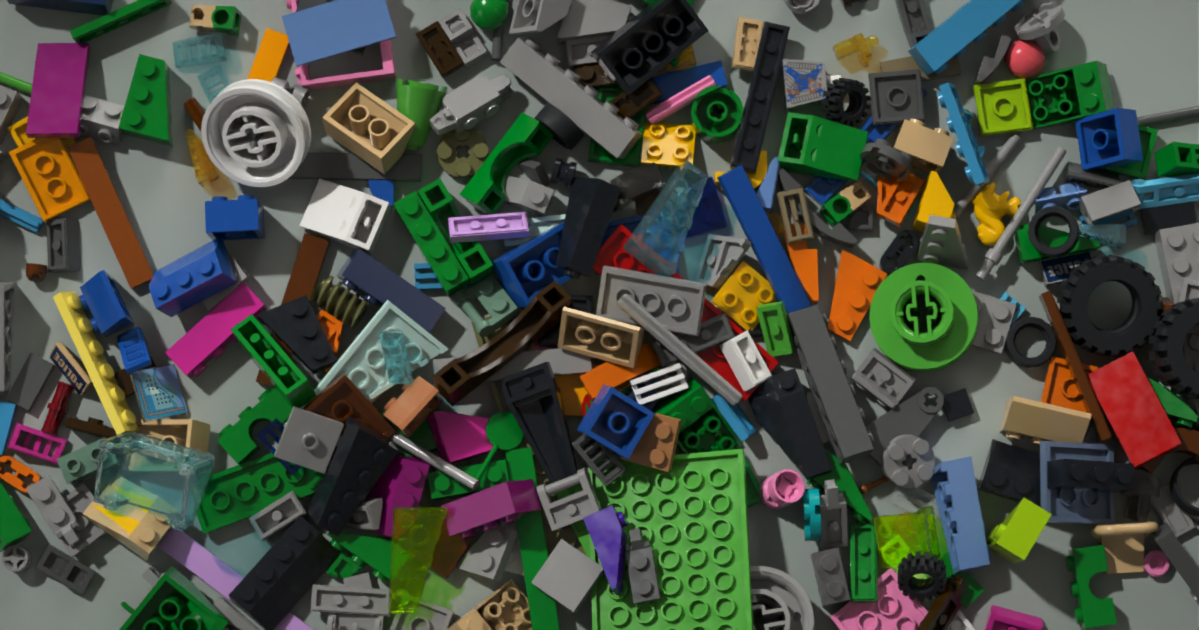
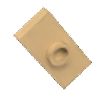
M743 17L737 19L732 69L753 72L764 21Z

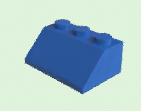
M218 237L154 272L149 289L157 310L173 317L237 283L223 238Z

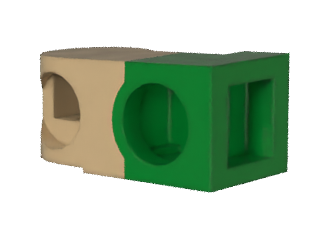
M194 5L191 9L189 27L199 31L239 35L242 13L235 6Z
M858 181L848 188L846 187L823 204L819 212L830 226L834 228L838 223L841 224L843 220L863 206L872 196L862 183Z

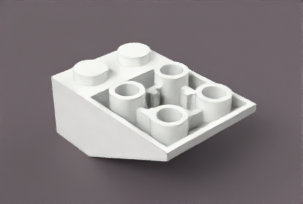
M319 179L299 226L372 255L390 213L391 206L389 202L367 193Z

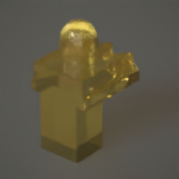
M860 33L833 45L832 49L837 60L856 53L862 67L865 68L868 66V61L872 59V53L869 48L876 47L879 39L874 35L867 36L865 39L863 34Z

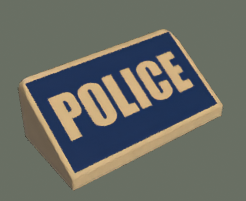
M61 342L56 343L49 356L51 361L67 381L74 386L76 392L80 396L84 395L94 387L89 374L66 345Z

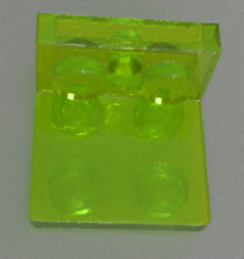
M933 506L922 507L916 513L881 515L874 518L882 568H898L903 557L907 559V555L910 553L916 556L918 551H921V555H925L926 551L930 552V557L934 554L938 556V559L941 557Z

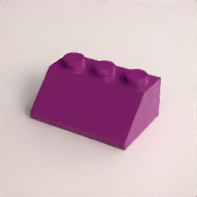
M401 453L395 456L366 496L382 498L383 500L379 529L373 531L409 542L429 470V463Z

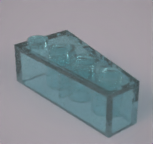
M689 161L677 167L623 249L657 275L669 277L675 274L679 256L685 246L684 241L687 232L691 228L692 218L695 209L699 205L708 176Z

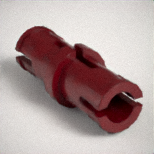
M60 381L57 383L52 402L48 403L47 408H49L43 428H41V431L55 436L58 435L64 414L68 413L69 409L66 408L74 386Z

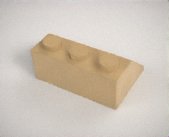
M357 82L322 117L327 135L383 174L401 158L416 126L415 122Z
M563 307L558 348L634 368L642 348L644 328Z
M1012 396L1006 401L1000 432L1006 433V438L1021 441L1022 437L1032 439L1031 443L1038 446L1043 441L1083 443L1092 414Z

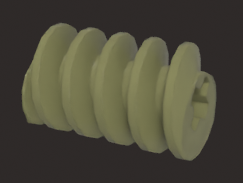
M333 276L326 280H321L313 290L309 300L314 301L318 298L317 305L319 307L326 304V312L330 313L335 310L334 317L338 319L343 316L342 322L345 325L352 322L351 329H354L363 318L367 310L368 301L365 299L358 303V293L353 297H349L350 288L342 292L341 281L333 286Z

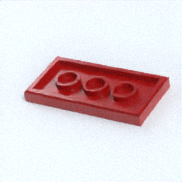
M1133 351L1086 375L1134 469L1183 445Z

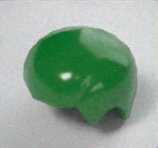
M473 0L470 6L471 18L483 30H496L504 25L508 17V2L506 0Z

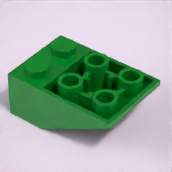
M1099 61L1025 79L1033 129L1075 123L1076 119L1114 109L1107 65Z
M788 112L777 161L781 169L783 168L786 172L858 182L863 159H860V154L867 143L869 133L817 116Z
M693 378L686 382L689 387L688 389L665 397L652 410L655 414L659 413L682 420L677 446L683 454L733 450L742 446V443L703 387Z

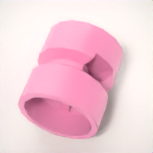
M784 469L766 478L761 483L759 495L766 507L779 510L798 501L803 496L805 484L798 472L792 469Z

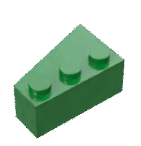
M139 54L118 128L125 135L173 147L169 66L164 60Z

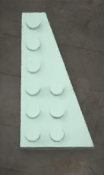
M387 300L317 385L314 392L318 395L344 372L368 400H372L406 378V375L419 367H423L429 363V360L449 349Z

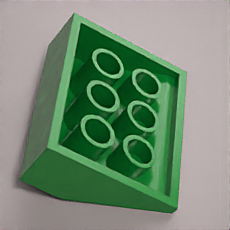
M171 566L119 630H223L229 622L189 579Z

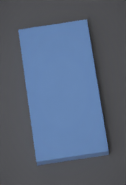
M335 0L282 16L297 67L397 38L386 0Z

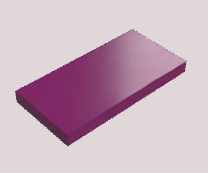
M38 43L26 129L28 138H79L90 55L89 43Z

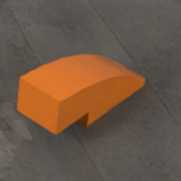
M791 223L792 237L796 236L794 223ZM800 223L801 232L804 235L806 234L805 223ZM784 230L789 261L811 304H817L819 301L817 249H807V240L788 245Z
M649 343L642 345L634 368L607 361L581 375L580 381L591 400L594 401L603 384L620 390L629 385L630 380L644 376L657 366H661Z

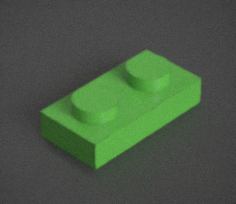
M784 301L761 304L756 307L767 352L772 357L793 354L796 348Z

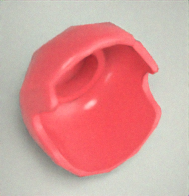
M1032 40L1014 41L1009 45L1004 55V62L1010 73L1022 79L1035 77L1045 66V54L1039 44Z

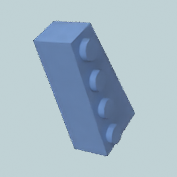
M970 456L940 462L933 468V476L930 479L953 574L983 569L990 565L992 555L990 547L986 543L985 525L981 515L972 458Z

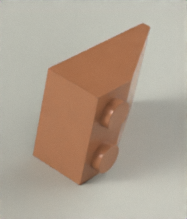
M420 376L416 379L410 378L402 387L404 392L398 399L393 397L384 407L386 410L383 414L384 417L407 438L415 432L444 400L439 390Z

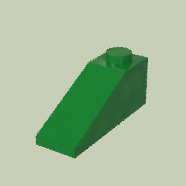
M1172 142L1155 152L1158 177L1166 178L1199 173V145Z
M1029 224L1019 226L1020 230L1016 231L1014 239L1020 265L1056 258L1047 257L1038 252L1031 244L1028 235ZM1043 225L1039 226V238L1043 244L1049 247L1061 246L1069 237L1068 232ZM1079 236L1075 248L1063 256L1096 251L1100 247V242Z

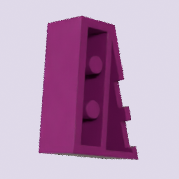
M533 479L501 483L441 505L449 535H460L461 539L476 535V530L483 529V531L497 528L498 523H510L519 520L522 515L541 510V505Z

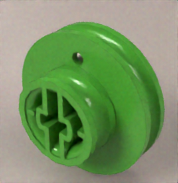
M934 263L910 264L899 268L887 276L873 296L869 313L871 331L880 350L898 366L914 372H934L955 364L972 346L979 324L978 307L968 284L951 269ZM919 276L925 277V281H917V278ZM922 294L925 295L926 308L929 313L927 316L928 332L925 333L921 332V324L917 317L920 316L919 295ZM932 297H934L941 305L940 312L942 315V319L940 317L935 302H932ZM911 298H912V304H908V305H907V307H906V316H907V319H908V321H909V323H910L911 328L914 329V331L911 330V329L906 325L907 319H906V317H905V315H904V312H903L904 306L906 305V303H907Z

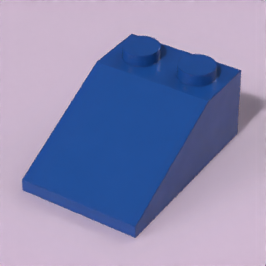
M564 222L511 249L492 261L494 271L503 288L518 308L526 307L536 294L554 280L559 285H562L572 278L564 275V269L556 266Z

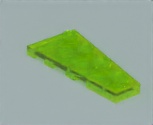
M393 507L389 613L417 612L426 583L425 578L432 564L433 552L440 538L443 520L448 512L446 507Z

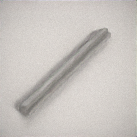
M624 294L618 300L617 305L731 405H736L741 400L742 394L628 294Z

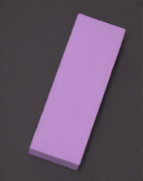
M526 212L448 218L450 243L529 237Z

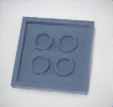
M1054 441L1040 442L1041 508L1052 514L1048 522L1114 525V493L1096 492L1093 489L1066 490L1047 488V461L1076 459L1114 462V445Z

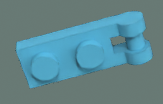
M1199 173L1152 180L1135 179L1131 182L1141 202V207L1138 209L1199 201ZM1151 192V195L1145 196L1144 193Z

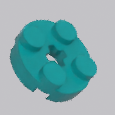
M819 488L805 489L802 496L804 504L805 541H820L821 514L819 508Z

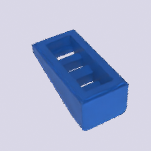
M140 327L117 336L118 346L127 374L152 364L148 341Z

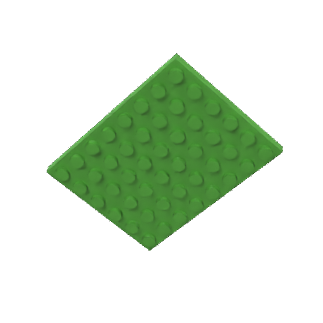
M743 449L674 455L672 469L669 472L626 460H619L626 469V472L607 488L587 466L601 509L613 505L617 512L622 511L628 524V526L624 527L627 534L626 546L631 545L629 530L640 528V531H642L644 542H650L654 551L661 601L634 605L625 554L622 594L616 595L612 591L605 572L591 590L592 630H754L745 453ZM600 461L596 466L599 468L606 461ZM615 465L610 466L602 474L604 476L608 475L616 468ZM589 534L590 559L602 566Z

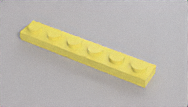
M59 292L53 296V299L117 436L134 434L139 430L136 424V417L128 407L125 393L119 387L114 377V370L107 362L103 353V346L93 332V326L86 317L80 298L75 292Z

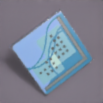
M175 364L141 369L130 374L144 422L189 413Z

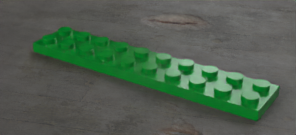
M439 406L433 412L440 411ZM385 418V420L394 428V430L397 433L406 437L399 429H397L389 420ZM426 418L407 439L428 451L437 449ZM393 443L399 450L398 453L416 457L414 454ZM275 452L188 483L186 486L203 534H207L252 517L291 491H294L299 499L315 494L320 481L324 480L326 472L324 474L276 458L274 456Z

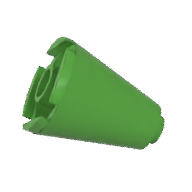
M397 78V111L416 124L406 148L418 150L419 146H424L432 129L430 119L439 112L448 87L441 86V90L438 91L439 86L407 79L405 84H402L403 79Z

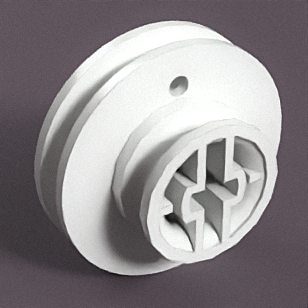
M246 79L230 84L211 102L202 120V141L211 161L227 177L247 186L269 187L287 180L304 161L311 145V127L301 104L287 90L265 80Z

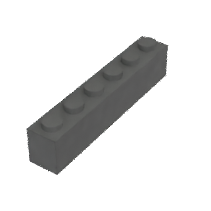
M818 304L788 313L787 316L797 356L839 465L869 456L874 449V438L864 425V412L861 407H857L855 402V389L852 383H848L846 379V366L844 361L838 358L835 351L837 350L836 340L833 335L828 333V321L823 311L820 312Z

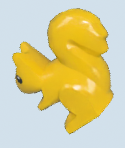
M994 182L990 185L988 184L972 201L975 216L980 223L977 227V236L984 245L991 247L995 246L1005 230L1001 218L1007 215L1012 219L1021 205L1018 197H1013L1007 201L1010 194L1009 191L998 196L994 192L996 188Z

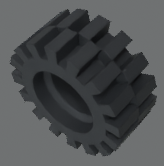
M835 79L832 81L833 84H828L827 88L829 91H824L823 93L826 96V100H822L821 104L826 105V107L822 108V111L827 113L825 116L827 120L847 126H857L856 123L860 124L863 122L861 117L866 118L868 115L865 109H870L867 101H870L871 98L866 95L869 90L864 88L865 84L857 80ZM848 93L849 105L844 111L843 100Z
M918 551L916 556L910 553L907 555V559L905 557L901 559V563L898 565V588L900 591L903 590L904 596L910 594V599L912 600L915 597H919L918 601H923V597H927V600L930 601L932 600V595L937 598L940 596V592H944L946 586V566L942 559L938 560L937 555L934 554L930 557V552L925 551V555H921V551ZM927 574L931 577L927 579H918L913 577V575Z

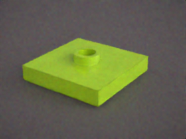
M1025 78L973 86L980 137L1031 131L1033 129Z

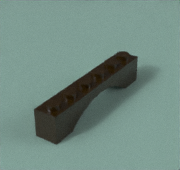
M554 280L536 294L518 317L497 336L475 351L452 360L434 374L435 388L439 390L444 399L453 407L561 321L563 307L573 309L572 297Z

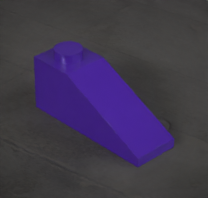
M613 505L583 519L610 587L616 595L622 594L627 534L624 527L628 526L623 512H617Z

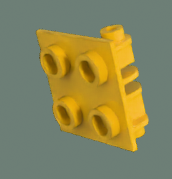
M645 121L641 165H646V168L659 167L661 165V169H664V166H669V170L674 167V169L686 172L687 169H692L696 135L692 125L661 122L651 124L649 121Z
M742 260L712 298L711 302L743 329L749 331L751 328V331H753L760 322L756 307L761 304L774 303L777 297L770 283Z

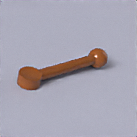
M885 476L868 485L862 484L859 487V491L865 495L870 489L889 481V479Z

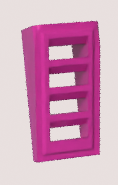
M16 422L8 448L59 465L56 459L62 457L68 440ZM22 431H26L27 434L23 445H17ZM35 434L37 438L33 449H28L31 437ZM44 437L48 440L43 453H39L38 450ZM53 441L58 442L53 457L48 456Z

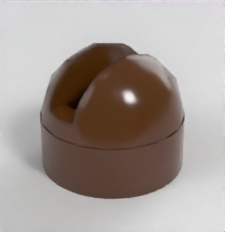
M26 263L25 272L28 280L32 282L33 277L38 276V282L43 281L47 274V265Z

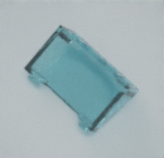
M134 432L121 433L101 440L93 502L103 504V507L109 510H117L120 506L130 504L167 515V523L171 524L173 529L186 530L187 527L193 525L214 467L215 457L210 453Z

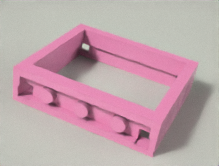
M286 0L287 8L292 9V13L296 12L299 0ZM387 40L380 43L383 63L382 70L311 79L309 64L295 69L297 84H302V87L309 90L353 85L356 82L360 84L396 79L392 42Z

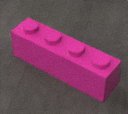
M242 282L165 353L187 377L191 378L193 375L198 377L206 370V363L212 358L216 360L222 356L227 350L225 346L232 340L234 342L237 341L231 329L251 314L259 322L258 314L263 313L267 307Z

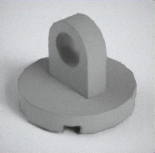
M1055 2L1044 3L1032 9L1033 13L1028 17L1025 14L1018 19L1014 29L1020 39L1032 40L1036 38L1045 53L1055 52L1060 49L1061 38L1056 27L1065 17L1061 5L1059 6Z

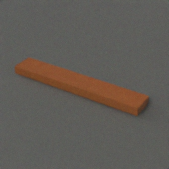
M92 137L67 147L130 288L134 289L151 281L153 271Z

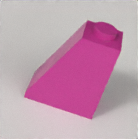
M435 411L427 417L440 458L451 465L489 454L493 447L487 439L485 429L490 418L445 411Z

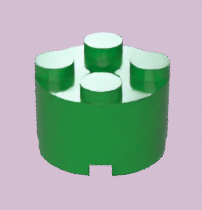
M721 86L705 88L696 96L692 104L691 125L694 131L707 143H722L730 140L739 131L743 116L742 102L738 95L730 89ZM714 110H716L717 113L722 112L720 119H717V117H712V113Z

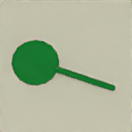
M498 412L488 420L485 427L486 436L493 447L475 479H481L497 449L511 450L516 448L522 441L524 434L512 413Z

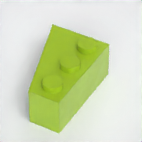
M1023 498L1007 518L990 531L986 538L990 542L988 544L990 550L1013 565L1024 561L1052 514L1028 499Z

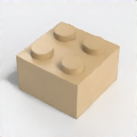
M911 118L909 121L905 119L893 148L899 152L911 155L913 158L911 162L912 167L930 173L932 170L939 174L944 166L954 138L949 136L950 133L940 128L932 130L924 127L925 123L920 120Z

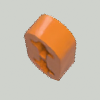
M10 456L0 457V478L20 491L28 493L27 488L24 487L26 483L19 478L21 474L26 477L33 475L32 480L35 483L41 480V476L36 471ZM11 461L10 467L17 471L16 474L13 475L9 472L3 474L4 469L1 465L3 463L8 464Z

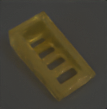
M189 129L186 131V137L198 184L204 187L218 179L219 174L193 130Z

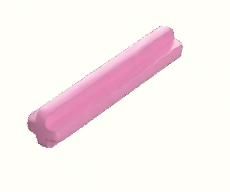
M709 75L646 111V117L651 124L658 123L694 102L696 96L702 90L711 86H717L714 79Z

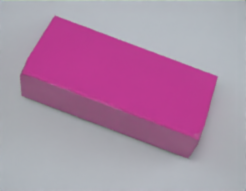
M992 605L985 630H1042L1043 619Z

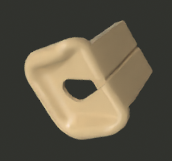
M1147 521L1145 523L1093 525L1091 527V535L1096 541L1100 542V545H1104L1108 567V571L1105 574L1144 572V539L1150 533L1158 530V524Z

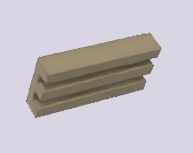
M803 187L778 192L777 198L788 245L795 242H803L804 240H813L814 236ZM797 194L807 232L804 235L801 232L793 196ZM787 196L796 231V236L792 237L784 197Z

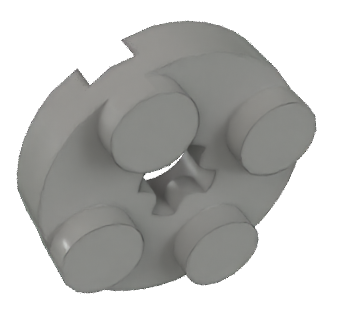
M910 434L900 435L892 439L881 458V466L885 476L894 484L904 488H914L930 480L933 476L935 457L929 443ZM910 454L911 458H914V462L909 468L902 464V461L906 460V455Z

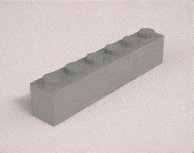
M518 37L500 63L546 101L561 110L578 127L616 158L624 159L642 136V133L637 130L639 125L629 117L622 118L617 113L619 109L611 102L606 101L604 103L598 98L599 93L589 85L584 87L578 82L580 77L573 71L562 69L559 66L560 61L550 53L545 55L539 50L541 46L530 37L527 39Z

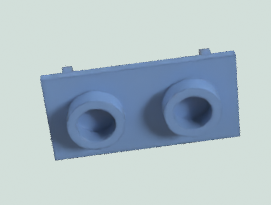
M1078 182L1059 185L1060 194H1056L1054 186L1044 188L1035 201V214L1049 206L1062 207L1066 210L1079 209L1081 197L1087 195V190L1084 189L1083 183L1078 184Z

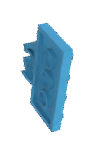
M948 82L940 85L939 89L941 92L937 93V97L941 107L948 110L950 117L946 118L951 133L957 134L959 142H956L955 145L959 156L965 157L968 166L964 167L969 182H974L975 185L986 184L990 182L981 158L985 153L984 145L979 147L977 138L973 135V127L969 120L974 118L973 114L969 110L963 109L954 84Z

